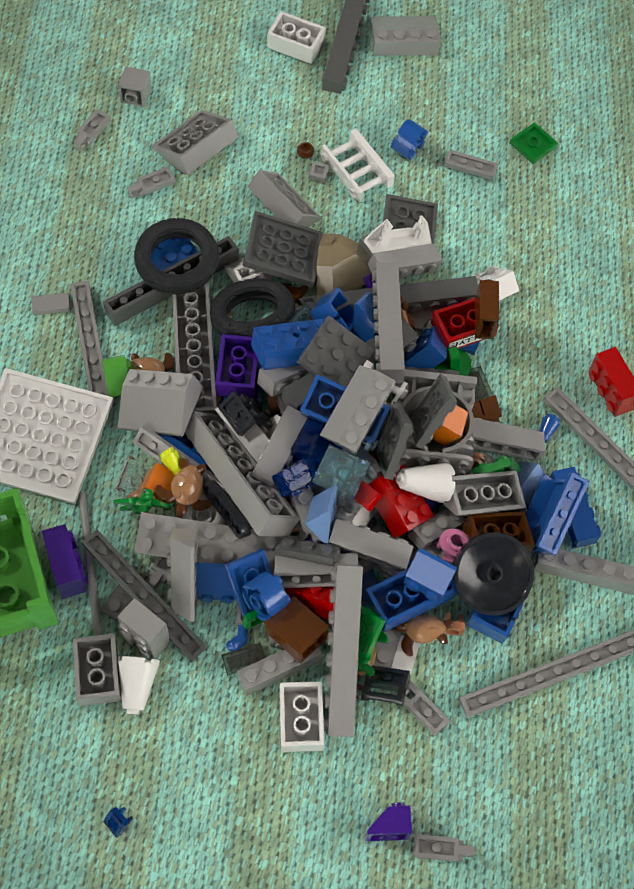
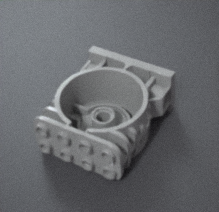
M405 369L404 382L408 383L407 390L409 392L404 401L400 399L399 403H401L408 417L439 374L447 377L457 400L456 405L468 411L462 436L446 446L432 439L429 444H426L421 449L415 446L412 435L408 437L406 452L403 456L401 455L399 461L400 466L405 464L407 468L449 463L455 471V475L452 476L468 475L473 466L474 417L472 408L475 403L477 377ZM396 383V386L401 388L403 383Z

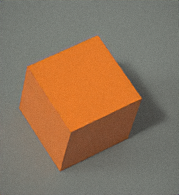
M456 405L455 409L445 417L443 425L434 432L432 439L446 446L460 438L468 411Z
M157 462L148 470L139 489H152L156 500L162 501L156 493V486L161 485L167 491H171V482L175 475L167 467Z

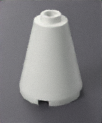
M449 463L403 468L398 472L396 482L403 490L438 503H445L444 501H449L454 493L455 482L452 481V475H455V471Z
M118 656L122 709H127V714H139V710L144 711L160 660Z

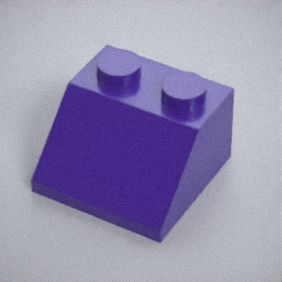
M403 802L392 803V806H388L367 830L365 842L408 840L412 834L410 806H405Z

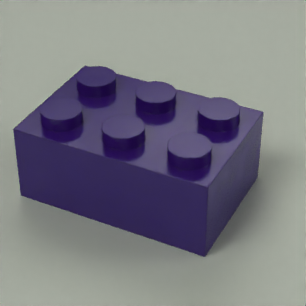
M222 334L215 383L216 396L228 397L235 391L240 394L244 393L251 398L255 397L259 360L251 346L252 337Z
M66 524L43 530L42 535L53 575L62 599L86 592L84 585H88L72 529L68 530Z

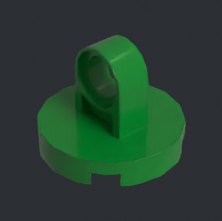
M457 346L447 348L446 359L435 366V369L459 371V375L466 376L471 371V359L467 353L458 349Z

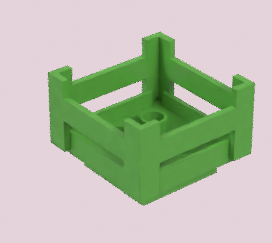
M18 488L0 493V516L6 515L8 520L0 522V638L36 626L38 630H42L59 624L32 534L34 531L30 516Z

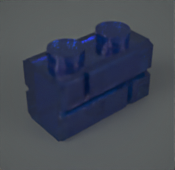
M312 456L303 458L272 475V480L278 487L277 489L281 497L284 498L290 495L293 498L302 493L301 488L305 487L307 490L316 485L315 480L321 478V474L318 468L315 467L316 464Z

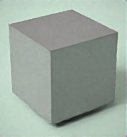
M125 66L118 84L120 102L145 107L152 89L150 71Z

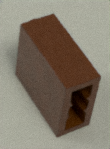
M486 279L480 280L475 298V338L493 340L499 323V281Z
M295 596L284 609L264 622L266 633L300 664L328 639V632H330V627Z

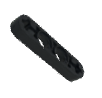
M215 480L203 483L204 495L238 539L250 536L251 528L248 521Z

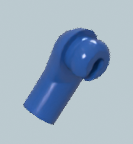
M238 625V635L226 643L228 651H238L247 644L248 630H245L243 625Z

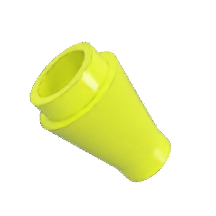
M170 447L159 454L161 457L160 461L174 475L182 470L179 465L181 459L177 449L174 450L173 447Z

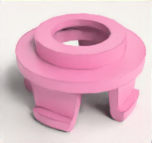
M458 529L445 530L436 545L437 549L442 548L444 551L442 560L451 564L461 547L455 546L452 542L458 545L462 542L465 544L470 538Z

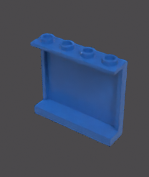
M569 472L566 479L556 480L543 474L525 513L535 543L532 554H557L590 481L573 472Z

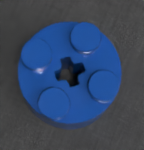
M407 119L399 128L397 137L393 138L390 148L412 161L417 153L415 152L416 149H421L426 142L424 139L429 131L413 120Z
M262 572L243 585V588H245L242 591L244 601L251 611L255 609L259 613L256 616L260 620L267 621L291 602L289 595L285 593L282 587L283 582L281 578L276 574L273 576L268 572Z

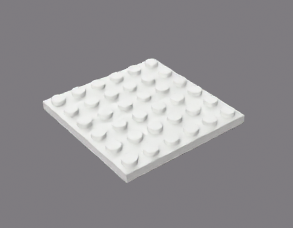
M5 368L0 379V484L75 505L114 402L113 397Z

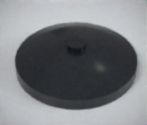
M487 532L474 536L461 547L453 563L457 567L453 583L458 596L469 608L485 615H502L513 611L525 601L533 586L534 565L532 558L521 542L507 534Z

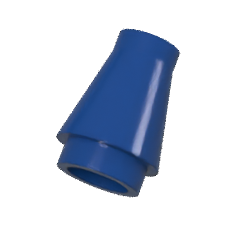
M549 413L542 417L539 430L544 432L545 443L548 442L560 426V419Z

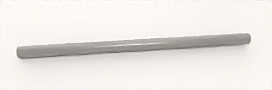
M80 492L78 498L83 540H85L91 534L86 493ZM84 547L93 636L102 635L94 561L93 556Z

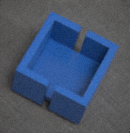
M339 287L322 296L310 312L314 320L324 319L329 315L349 331L353 328V306L348 304L336 311L337 307L348 301Z
M524 602L513 611L502 615H485L473 610L466 625L503 644L508 638Z

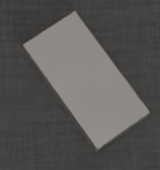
M68 293L32 296L33 315L70 311Z

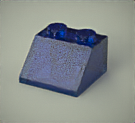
M307 419L291 447L293 461L295 464L330 474L343 448L320 436L326 425L325 423Z

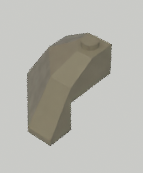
M341 234L322 235L317 258L318 300L337 287L341 291L362 289V286L365 285L363 278L372 273L367 265L371 255L360 243Z

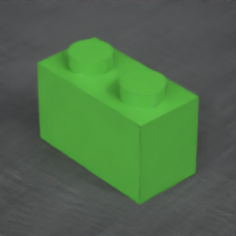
M125 355L102 358L108 395L110 397L121 396L122 385L128 370L131 369L130 359H126Z

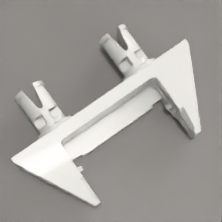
M422 215L413 228L391 230L393 225L386 219L364 239V243L372 253L432 244L428 222Z

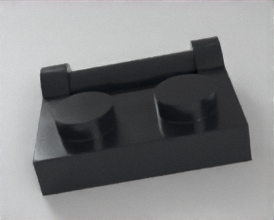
M372 665L371 667H373L375 674L373 676L366 675L361 692V700L369 701L370 699L396 703V706L403 707L411 676L410 671ZM371 688L397 691V695L373 692Z

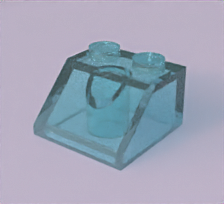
M329 445L312 482L327 489L332 486H338L337 494L354 499L362 479L367 473L370 462Z

